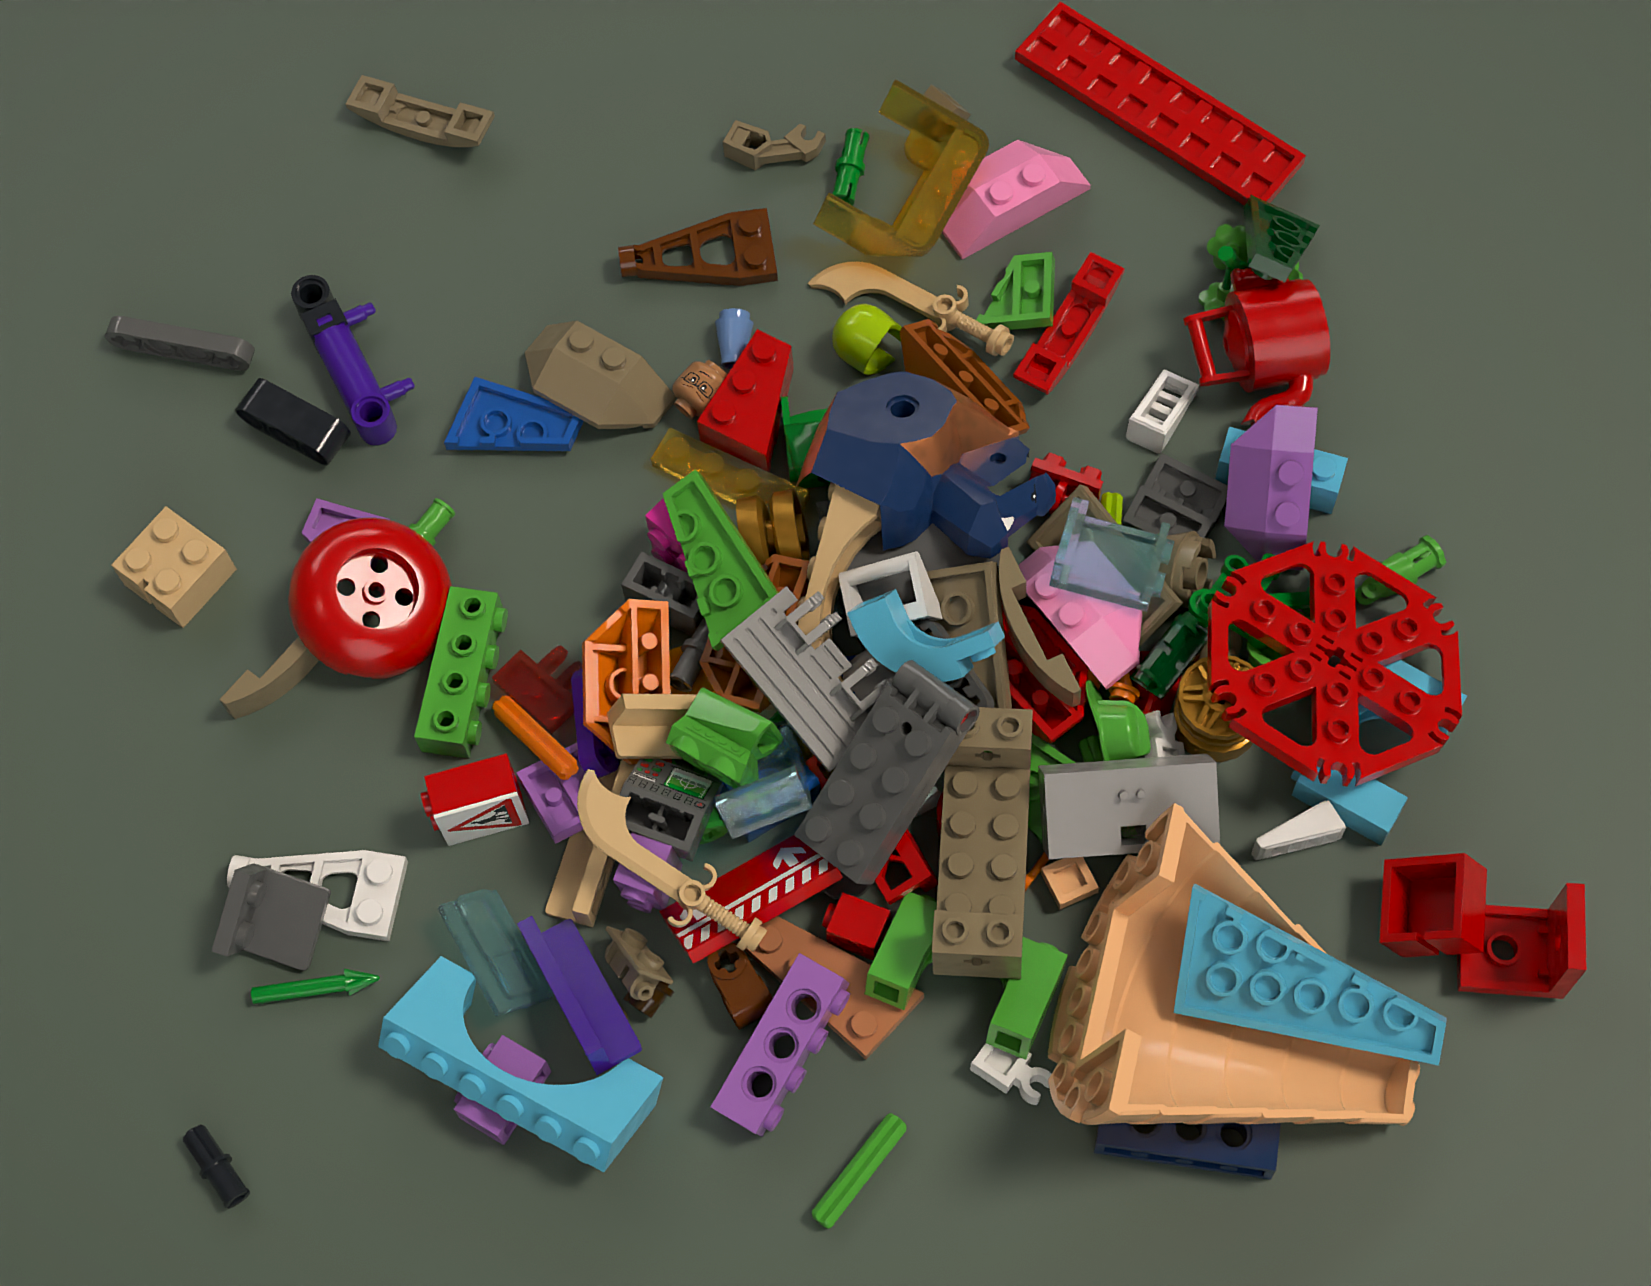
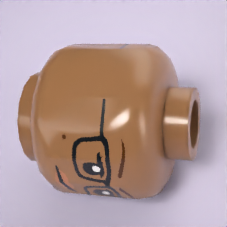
M707 360L705 363L700 361L692 362L672 386L673 393L677 398L674 403L675 407L689 419H692L695 415L700 417L726 378L727 373L710 360Z

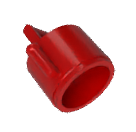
M1236 268L1231 272V282L1234 291L1227 294L1225 306L1186 316L1183 318V322L1189 329L1201 376L1198 379L1200 386L1239 381L1243 390L1250 393L1289 385L1286 391L1263 398L1250 407L1241 425L1252 426L1275 405L1304 406L1310 400L1313 392V380L1324 376L1329 369L1330 336L1322 300L1316 287L1309 279L1289 280L1288 278L1286 282L1276 278L1266 280L1256 275L1251 268ZM1224 317L1223 346L1235 372L1216 374L1203 322Z

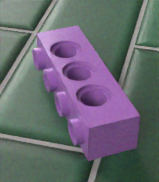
M799 953L713 1101L711 1108L759 1136H763L766 1129L772 1132L784 1113V1108L780 1105L788 1091L795 1093L806 1075L807 1070L802 1068L810 1052L816 1055L826 1041L829 1032L824 1028L832 1014L839 1016L845 1008L851 994L846 991L850 983ZM807 997L814 998L817 1002L815 1015L808 1020H800L796 1014L798 1003ZM785 1035L792 1036L795 1041L793 1053L784 1059L777 1058L774 1052L776 1041ZM760 1074H769L773 1081L771 1092L765 1097H756L752 1090L754 1079Z

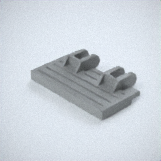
M786 586L723 637L720 642L829 773L837 766L868 716L865 710L877 701L887 684L892 685L893 680L891 677L883 680L874 688L872 693L860 702L850 688L862 678H867L873 673L879 663L872 657L841 682L838 677L852 667V664L830 638L815 650L811 644L835 626L842 618L837 612L829 614L820 621L816 628L805 635L796 622L807 613L813 612L818 608L825 598L818 591L786 616L784 612L798 601Z

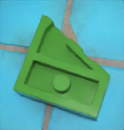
M1053 253L1014 255L1005 270V277L997 283L991 294L993 301L985 314H979L976 321L992 329H995L1000 324L1009 328V330L1053 326L1055 258Z

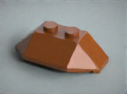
M930 319L904 325L901 328L900 338L905 372L933 379L970 398L1004 425L1017 430L1019 435L1027 433L1030 426L1026 421L1022 402L970 347L953 335L939 330L938 325Z
M773 554L765 560L762 568L778 592L787 586L798 599L796 603L784 612L788 616L798 607L801 597L806 596L809 585L807 569L810 561ZM708 637L699 663L715 693L750 711L758 713L764 711L771 705L770 701L727 649L723 647L716 651L712 648Z

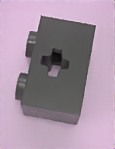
M641 551L621 584L625 602L628 599L668 601L669 626L692 636L703 617L697 603L698 596L693 580L687 572Z

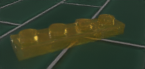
M673 428L668 429L651 457L653 467L679 479H683L696 469L701 473L715 495L736 504L739 498L758 495L764 500L769 516L770 499L773 492L795 489L802 511L810 499L809 490L798 485L796 487L794 483H790L783 478Z

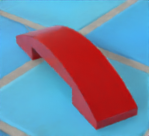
M1090 252L1072 280L1070 292L1054 315L1053 326H1048L1037 344L1033 343L1015 370L1013 378L1048 395L1060 382L1087 343L1111 301L1125 272V268Z

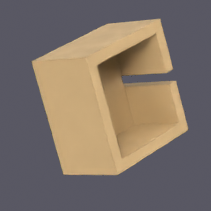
M167 506L111 565L126 587L149 604L153 603L157 610L182 628L189 623L237 570L227 551Z

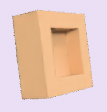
M1083 857L1062 858L1041 868V875L1059 910L1098 893L1099 887Z

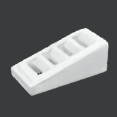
M1164 369L1130 417L1126 438L1155 453H1161L1196 395L1199 384ZM1165 388L1167 390H1170L1176 394L1181 395L1182 397L1178 398L1174 395H1171L1163 391V389Z
M1324 800L1258 837L1251 854L1255 860H1261L1335 842L1342 838L1346 826L1330 801Z

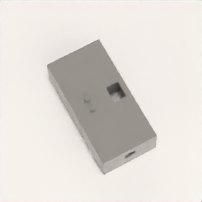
M1208 754L1038 766L1042 844L1048 859L1139 853L1144 844L1149 841L1145 838V831L1173 803L1183 807L1185 813L1212 843L1218 842L1220 844L1217 764Z

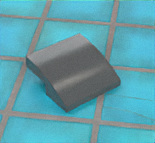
M1161 453L1144 486H1140L1123 518V522L1155 538L1196 531L1200 537L1207 538L1226 506L1228 485Z

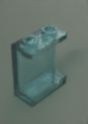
M1073 497L1049 586L1147 612L1151 596L1160 598L1166 573L1159 572L1160 563L1169 564L1175 541L1167 539L1170 524L1162 522L1160 532L1154 534L1086 516L1090 501Z
M788 723L776 726L784 738L782 743L770 755L757 760L759 780L736 789L723 782L722 794L715 796L716 807L732 839L812 809L803 753Z

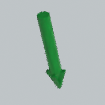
M344 969V974L252 987L251 998L253 1004L343 991H349V995H352L378 981L380 977L374 974Z

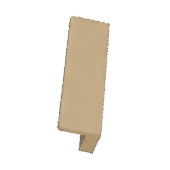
M622 694L607 712L615 756L618 759H682L672 751L666 741L672 725L686 714L697 694ZM771 704L761 713H754L769 720L777 710Z
M622 759L615 772L598 780L606 789L616 795H620L624 782L636 765H629ZM584 830L569 837L545 912L548 916L563 920L572 919L574 923L593 927L615 860L598 849L588 838Z

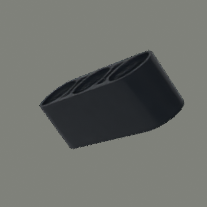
M263 378L256 380L235 408L237 415L250 426L326 466L329 465L351 435L349 428L336 417Z

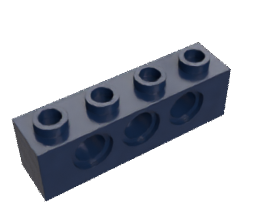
M1234 1122L1193 1124L1199 1131V1137L1195 1140H1185L1177 1134L1176 1125L1179 1123L1154 1124L1155 1130L1147 1134L1137 1132L1132 1124L1128 1123L1097 1124L1094 1153L1268 1180H1271L1276 1172L1281 1123L1238 1124ZM1224 1129L1237 1130L1242 1135L1243 1144L1239 1147L1226 1145L1221 1139L1220 1132Z

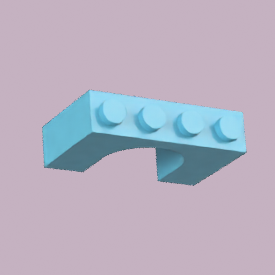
M1402 660L1384 666L1427 694L1438 695L1442 693L1441 681ZM1461 693L1462 706L1467 698L1463 693ZM1358 703L1359 724L1367 720L1381 718ZM1438 727L1441 732L1447 734L1448 731L1445 728ZM1294 770L1291 779L1297 781L1292 796L1311 807L1324 800H1329L1345 826L1381 846L1408 799L1405 795L1376 779L1355 787L1356 777L1354 775L1348 787L1342 785V775L1336 770H1331V776L1326 784L1320 783L1318 775L1314 782Z

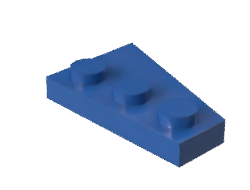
M474 377L444 441L446 450L571 451L584 421L544 398Z

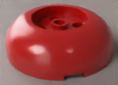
M357 518L328 528L315 537L305 548L292 572L288 605L291 620L299 638L319 661L345 675L352 674L361 677H371V679H383L410 671L420 665L435 651L452 583L443 559L422 535L395 521L382 518ZM371 560H382L386 564L387 570L383 573L374 572L370 566ZM344 580L350 581L354 585V593L349 596L340 594L337 584ZM368 588L372 591L378 590L381 593L380 598L372 597L369 594ZM401 590L402 593L409 595L412 599L411 604L407 606L399 605L395 600L396 592ZM363 615H376L379 619L378 627L364 626L362 622Z

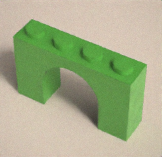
M912 892L904 896L868 971L865 995L905 1010L922 972L932 962L934 910L937 909V900L928 895H917ZM1023 937L1021 979L1000 978L1004 993L990 1022L986 1038L987 1044L1017 1057L1027 1059L1063 975L1068 954L1060 952L1051 944L1038 943Z

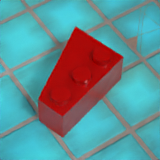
M757 329L697 420L701 444L769 477L774 446L777 443L779 434L778 429L782 416L781 397L788 395L794 369L791 345Z

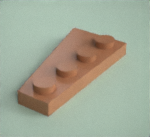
M778 916L761 925L768 931L754 952L745 948V951L781 984L799 953L848 981L850 984L846 991L851 993L850 998L840 1015L832 1014L827 1025L865 1060L924 999V993L914 989L905 1010L865 995L870 964ZM807 997L801 1000L814 1014L816 1013L817 1002L814 998Z

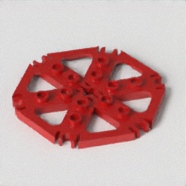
M1313 541L1232 571L1221 587L1229 592L1231 597L1216 591L1208 606L1207 693L1212 689H1216L1211 697L1212 703L1220 700H1227L1231 703L1232 706L1226 708L1221 716L1223 721H1231L1228 726L1230 729L1314 782L1318 775L1320 783L1326 784L1331 776V770H1336L1342 775V785L1348 787L1355 775L1356 787L1437 754L1449 739V736L1441 732L1438 727H1443L1452 733L1462 717L1458 631L1448 635L1455 625L1454 622L1448 621L1442 624L1434 619L1443 609L1441 603H1434L1437 597L1354 546L1349 553L1347 545L1341 544L1337 557H1333L1326 552V542L1323 541L1320 542L1314 553ZM1293 567L1307 569L1310 582V620L1266 593L1261 586V581L1264 578ZM1359 575L1372 577L1402 596L1406 602V608L1356 628L1355 578ZM1234 624L1283 655V657L1247 671L1234 669L1228 661L1229 625ZM1426 649H1435L1441 656L1442 693L1438 695L1427 694L1384 666ZM1333 655L1340 658L1339 664L1335 667L1328 664L1329 659ZM1311 695L1312 745H1299L1268 725L1263 720L1262 714ZM1358 703L1410 735L1411 740L1379 754L1366 753L1359 744Z

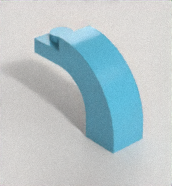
M896 589L859 603L847 612L858 638L869 653L882 665L896 673L905 662L913 660L943 682L964 677L974 667L972 662L980 661L996 653L994 647L1005 637L999 622L992 623L956 638L943 639L930 636L917 628L909 619Z

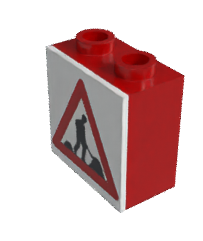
M507 753L424 776L427 791L420 794L426 816L430 817L434 831H441L448 846L529 824L519 781Z

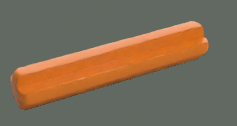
M503 695L499 700L494 701L492 705L494 715L560 779L569 780L572 775L577 774L579 770L577 760L510 696Z

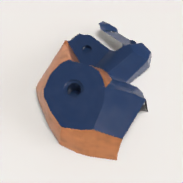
M892 372L865 380L837 392L818 425L797 482L798 485L805 476L813 473L880 505L883 551L889 548L902 547L916 540L933 523L967 555L991 559L999 554L1001 549L1008 547L1009 536L1035 516H1044L1056 502L1055 484L1047 473L1037 476L1001 496L992 493L987 486H995L1024 465L1027 457L1029 458L1030 449L1019 440V432L1004 425L970 398L933 379L909 372Z

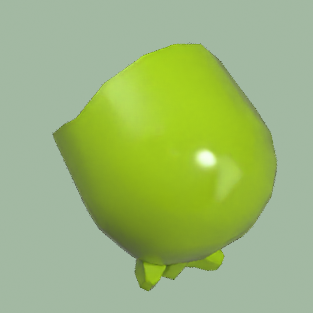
M858 304L843 312L835 323L832 334L833 347L838 356L850 366L863 374H875L895 361L894 357L882 348H877L887 332L901 342L900 330L902 326L878 307L869 304Z

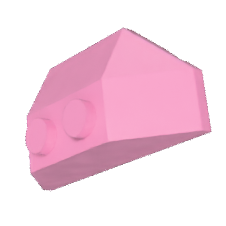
M1016 140L953 174L941 232L963 260L1090 190L1091 185L1069 157L1021 140Z
M1092 543L1040 547L1018 565L1026 580V595L1106 690L1139 664L1143 602Z

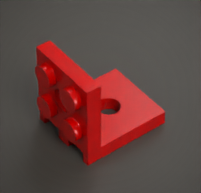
M1566 883L1548 909L1486 905L1484 952L1457 954V991L1564 999L1587 970L1585 884ZM1497 940L1508 942L1513 947L1514 957L1510 960L1497 958L1491 949L1492 942Z

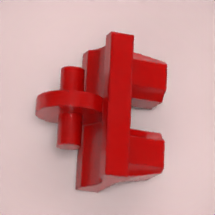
M1049 452L1043 460L1034 459L1031 465L1029 480L1047 473L1054 482L1056 502L1049 509V515H1052L1079 485L1087 486L1099 501L1104 482L1101 481V470L1087 465L1082 467L1078 473L1065 468L1067 462L1062 456Z

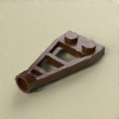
M767 208L726 213L640 245L618 247L622 278L637 276L638 278L734 286L778 281ZM722 236L729 237L733 241L735 260L731 264H710L701 258L700 249L705 242ZM685 245L692 249L693 263L691 265L667 266L662 261V254L668 249ZM642 259L643 263H637L635 260Z

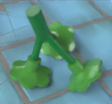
M1228 224L1220 225L1216 229L1215 237L1210 238L1207 242V251L1213 256L1215 267L1221 270L1226 269L1223 282L1212 283L1208 290H1204L1199 294L1198 300L1204 306V311L1225 306L1227 294L1234 291L1231 282L1232 270L1236 268H1251L1247 263L1246 231L1243 225H1238L1234 228ZM1299 262L1288 277L1289 280H1303L1302 273L1298 271Z

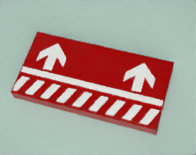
M793 835L717 878L714 886L710 890L705 891V894L713 899L714 902L728 909L729 912L731 911L732 914L739 916L740 919H743V922L746 921L747 924H751L756 917L762 921L761 925L838 882L843 876L839 869ZM677 901L659 911L665 924L692 963L700 961L739 938L732 931L725 929V926H721L714 919L707 917L706 914L697 909L693 910L692 918L686 926L677 928L670 925L667 919L671 916L677 921H683L687 918V911Z

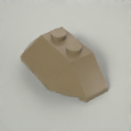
M577 320L547 325L525 351L533 393L597 429H627L638 426L654 428L676 401V396L641 355Z

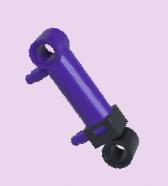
M307 275L300 278L292 287V300L360 437L370 445L386 444L394 437L397 431V423L389 402L414 389L415 385L412 379L398 380L380 388L350 330V326L366 320L368 316L375 314L376 310L372 303L369 302L363 306L359 305L346 312H342L324 278L318 275ZM320 299L319 301L310 304L311 301ZM381 416L377 421L368 422L372 417Z

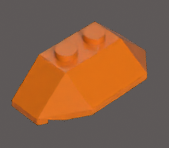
M628 599L582 642L583 725L613 751L614 747L607 712L622 694H670L668 601ZM640 759L623 760L629 765H636ZM661 759L672 763V759Z

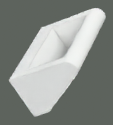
M917 551L839 573V582L851 637L858 638L847 612L863 602L856 585L909 570L916 597V602L903 605L909 619L912 622L922 619L930 621L942 619L938 599L920 554Z

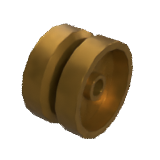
M795 489L773 492L770 499V516L767 506L760 496L755 495L737 499L736 517L738 531L761 566L773 554L810 561L807 525Z

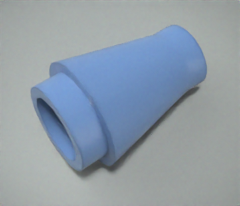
M724 309L719 312V319L715 321L721 353V366L723 368L731 369L750 341L754 323L750 320V313L746 310Z

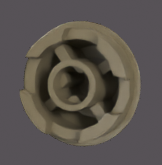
M1196 531L1160 536L1153 542L1146 559L1182 601V604L1176 611L1181 612L1184 609H1189L1188 601L1196 590L1211 589L1213 579H1207L1208 558L1216 559V550L1212 539L1200 537Z

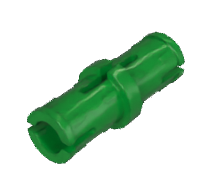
M859 128L847 129L841 157L835 163L837 175L830 198L835 204L838 201V197H840L838 205L843 207L854 205L859 178L865 173L866 167L863 160L870 135L865 131L862 138H860L862 129Z

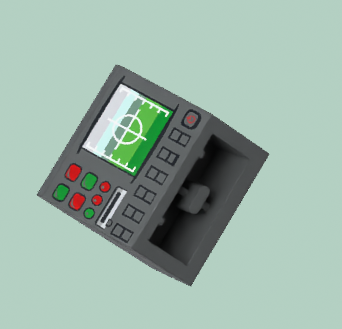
M640 759L624 782L619 795L631 797L625 813L626 825L630 835L634 832L670 845L678 857L693 862L723 782L661 759Z

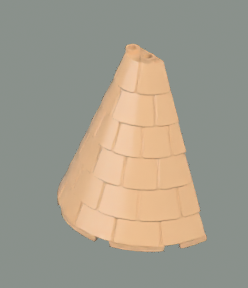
M1173 803L1145 831V838L1149 841L1141 848L1138 856L1127 854L1113 875L1081 935V938L1089 946L1081 954L1077 965L1069 966L1053 1018L1048 1049V1058L1058 1063L1048 1079L1050 1094L1056 1108L1068 1119L1086 1125L1180 1122L1189 1125L1234 1122L1238 1124L1344 1122L1345 1124L1407 1125L1415 1111L1413 1096L1415 1082L1420 1073L1418 1061L1173 1013L1194 883L1326 953L1300 924L1294 925L1218 842L1212 843L1185 813L1183 807Z

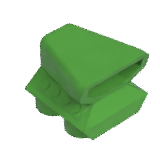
M703 687L696 695L686 714L672 725L666 743L677 756L689 764L715 776L730 787L750 795L759 784L757 760L770 755L782 743L784 738L772 721Z

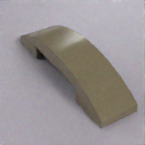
M361 75L345 104L347 109L390 131L419 141L449 147L479 146L495 117L493 111L461 102L457 109L400 94L393 83Z
M1009 546L1001 549L999 561L1000 596L1003 619L1011 641L1026 667L1050 693L1071 707L1080 704L1081 689L1063 654L1049 660L1046 659L1018 603V600L1026 597V580Z
M298 637L260 678L247 669L219 700L228 714L234 719L247 716L285 695L312 670L319 660L306 648Z

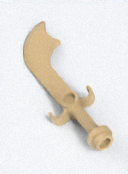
M857 261L830 266L819 272L808 282L811 289H824L833 292L843 300L845 305L853 298L866 293L886 295L934 320L939 330L947 332L957 327L986 342V352L993 356L998 354L1001 356L1006 355L1014 341V335L1010 334L1009 328L1000 324L995 329H992L962 314L967 309L969 300L966 288L961 285H957V295L962 298L961 300L956 301L954 297L946 294L937 297L877 265Z
M588 769L580 783L577 808L583 830L591 842L602 852L677 901L687 911V918L683 921H677L672 916L669 917L667 921L670 925L677 928L686 926L692 918L693 910L697 909L706 914L707 917L714 919L721 926H725V929L739 936L741 940L736 947L742 951L747 948L754 952L768 930L760 926L762 921L755 917L751 924H747L746 921L743 922V919H740L739 916L732 914L731 911L729 912L728 909L714 902L713 899L705 894V891L710 890L717 880V873L714 867L707 863L704 864L703 870L710 873L711 882L702 885L699 881L692 880L638 844L630 835L625 820L626 808L631 797H623L612 793L600 783L595 771Z

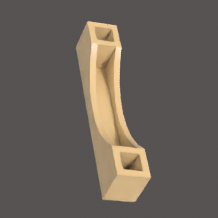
M830 482L828 498L831 502L827 517L824 516L821 519L818 527V540L820 543L817 555L811 558L807 569V578L809 580L806 596L801 597L798 607L818 591L825 599L813 612L807 613L799 620L798 627L805 635L816 628L827 615L833 614L835 598L840 587L839 573L847 571L855 555L872 536L882 529L880 505ZM832 628L811 644L814 650L828 638L832 640ZM842 675L838 677L841 682L844 681Z

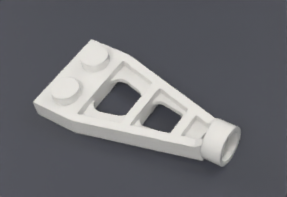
M360 850L259 859L238 855L232 857L227 874L228 888H230L234 870L253 863L281 873L286 871L311 872L310 883L322 886L323 879L328 875L340 873L355 874L358 879L351 906L346 909H339L328 904L322 924L347 935L390 941L408 865L405 856Z

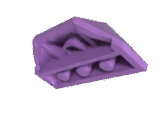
M1275 405L1231 444L1224 526L1257 562L1261 561L1266 553L1278 555L1306 544L1318 407ZM1293 567V568H1291V569H1289V570H1302V571H1304V568H1303V567Z

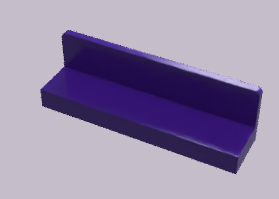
M533 916L517 923L596 1075L641 1052L642 1046L573 920L566 919L542 933Z

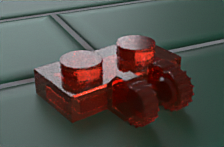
M558 645L539 663H536L520 649L492 677L493 683L552 735L574 713L573 695L568 690L572 688V674L582 668V663L580 661L573 662L557 679H554L549 674H552L562 665L568 655V651L563 646Z

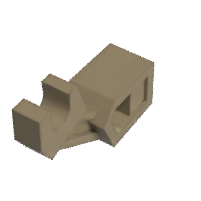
M735 120L723 140L724 157L755 171L764 164L801 159L808 162L819 155L826 142L825 133L817 131L816 136L812 140H805L803 138L806 135V126L798 124L784 136V139L771 141L769 131ZM753 145L758 148L754 150L753 148L750 149V146Z

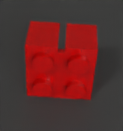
M1466 853L1384 859L1379 943L1401 957L1439 955V950L1446 955L1483 953L1487 869Z

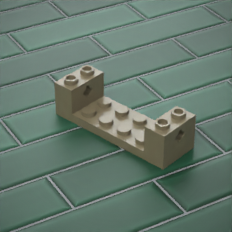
M979 707L978 719L967 732L945 767L937 909L934 910L932 940L933 975L1021 979L1033 710Z

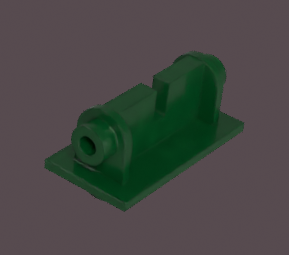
M1189 612L1180 613L1175 617L1174 622L1144 660L1137 665L1136 670L1129 678L1162 700L1207 644L1208 630L1198 625L1199 621Z

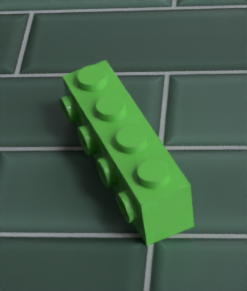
M450 586L414 735L421 752L469 759L472 745L477 746L480 742L482 723L478 721L481 707L486 708L489 703L491 691L490 683H487L490 669L495 670L499 659V646L496 645L498 632L503 633L505 631L508 618L507 608H503L499 594L496 592Z

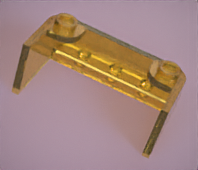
M895 79L878 113L910 131L904 144L905 155L912 164L924 171L892 226L881 219L869 216L830 192L825 198L813 224L869 256L920 257L928 254L937 242L989 149V140L985 132L979 127Z

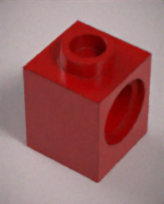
M842 892L837 904L830 903L822 922V927L827 928V942L874 961L891 924L890 910Z

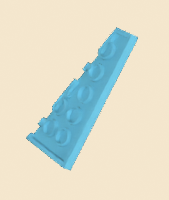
M1194 883L1173 1013L1439 1066L1447 1021L1446 1017Z

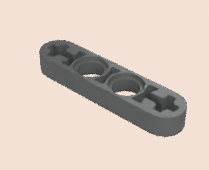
M113 316L105 334L108 342L125 350L239 371L247 370L250 367L255 352L252 344L238 337L126 316Z

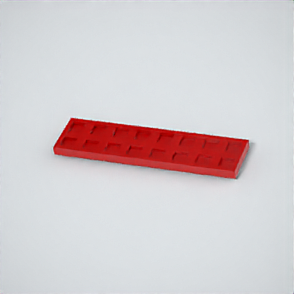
M1061 1L1015 50V60L1244 206L1250 195L1271 203L1305 162L1306 155Z

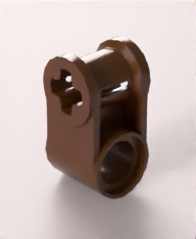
M731 942L708 955L707 963L712 980L721 994V999L735 1025L740 1030L762 1018L773 998L762 978L755 972L745 952L736 947L737 944ZM728 959L731 964H735L736 970L729 973L727 969L722 968L721 961Z

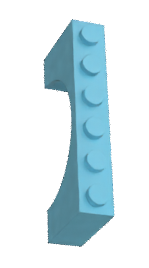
M440 956L383 1017L378 1047L392 1057L401 1059L424 1072L428 1077L444 1083L462 1093L466 1098L474 1100L498 1113L505 1120L514 1122L537 1135L541 1140L559 1147L575 1156L579 1161L589 1164L604 1173L656 1106L664 1077L629 1058L602 1076L585 1082L567 1085L535 1083L515 1077L501 1070L478 1051L465 1027L463 1016L472 1004L477 975Z

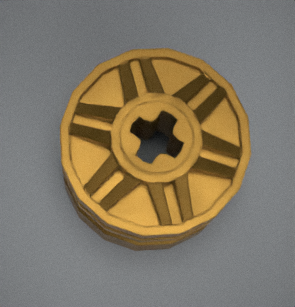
M1228 655V661L1234 669L1247 671L1254 668L1250 663L1236 656ZM1207 657L1190 666L1179 683L1173 710L1177 724L1175 735L1179 742H1183L1184 748L1188 753L1192 755L1208 754L1216 762H1224L1238 758L1249 750L1253 743L1230 729L1228 726L1231 721L1222 720L1221 716L1224 710L1232 706L1230 702L1226 700L1225 704L1212 703L1211 697L1216 689H1212L1207 693Z

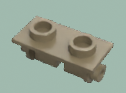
M609 926L606 927L605 930L613 940L606 948L605 960L618 978L623 979L622 983L634 999L642 1001L650 999L659 981L672 985L673 979L663 968L664 961L650 951L646 945L648 941L642 934L630 928H626L623 932Z

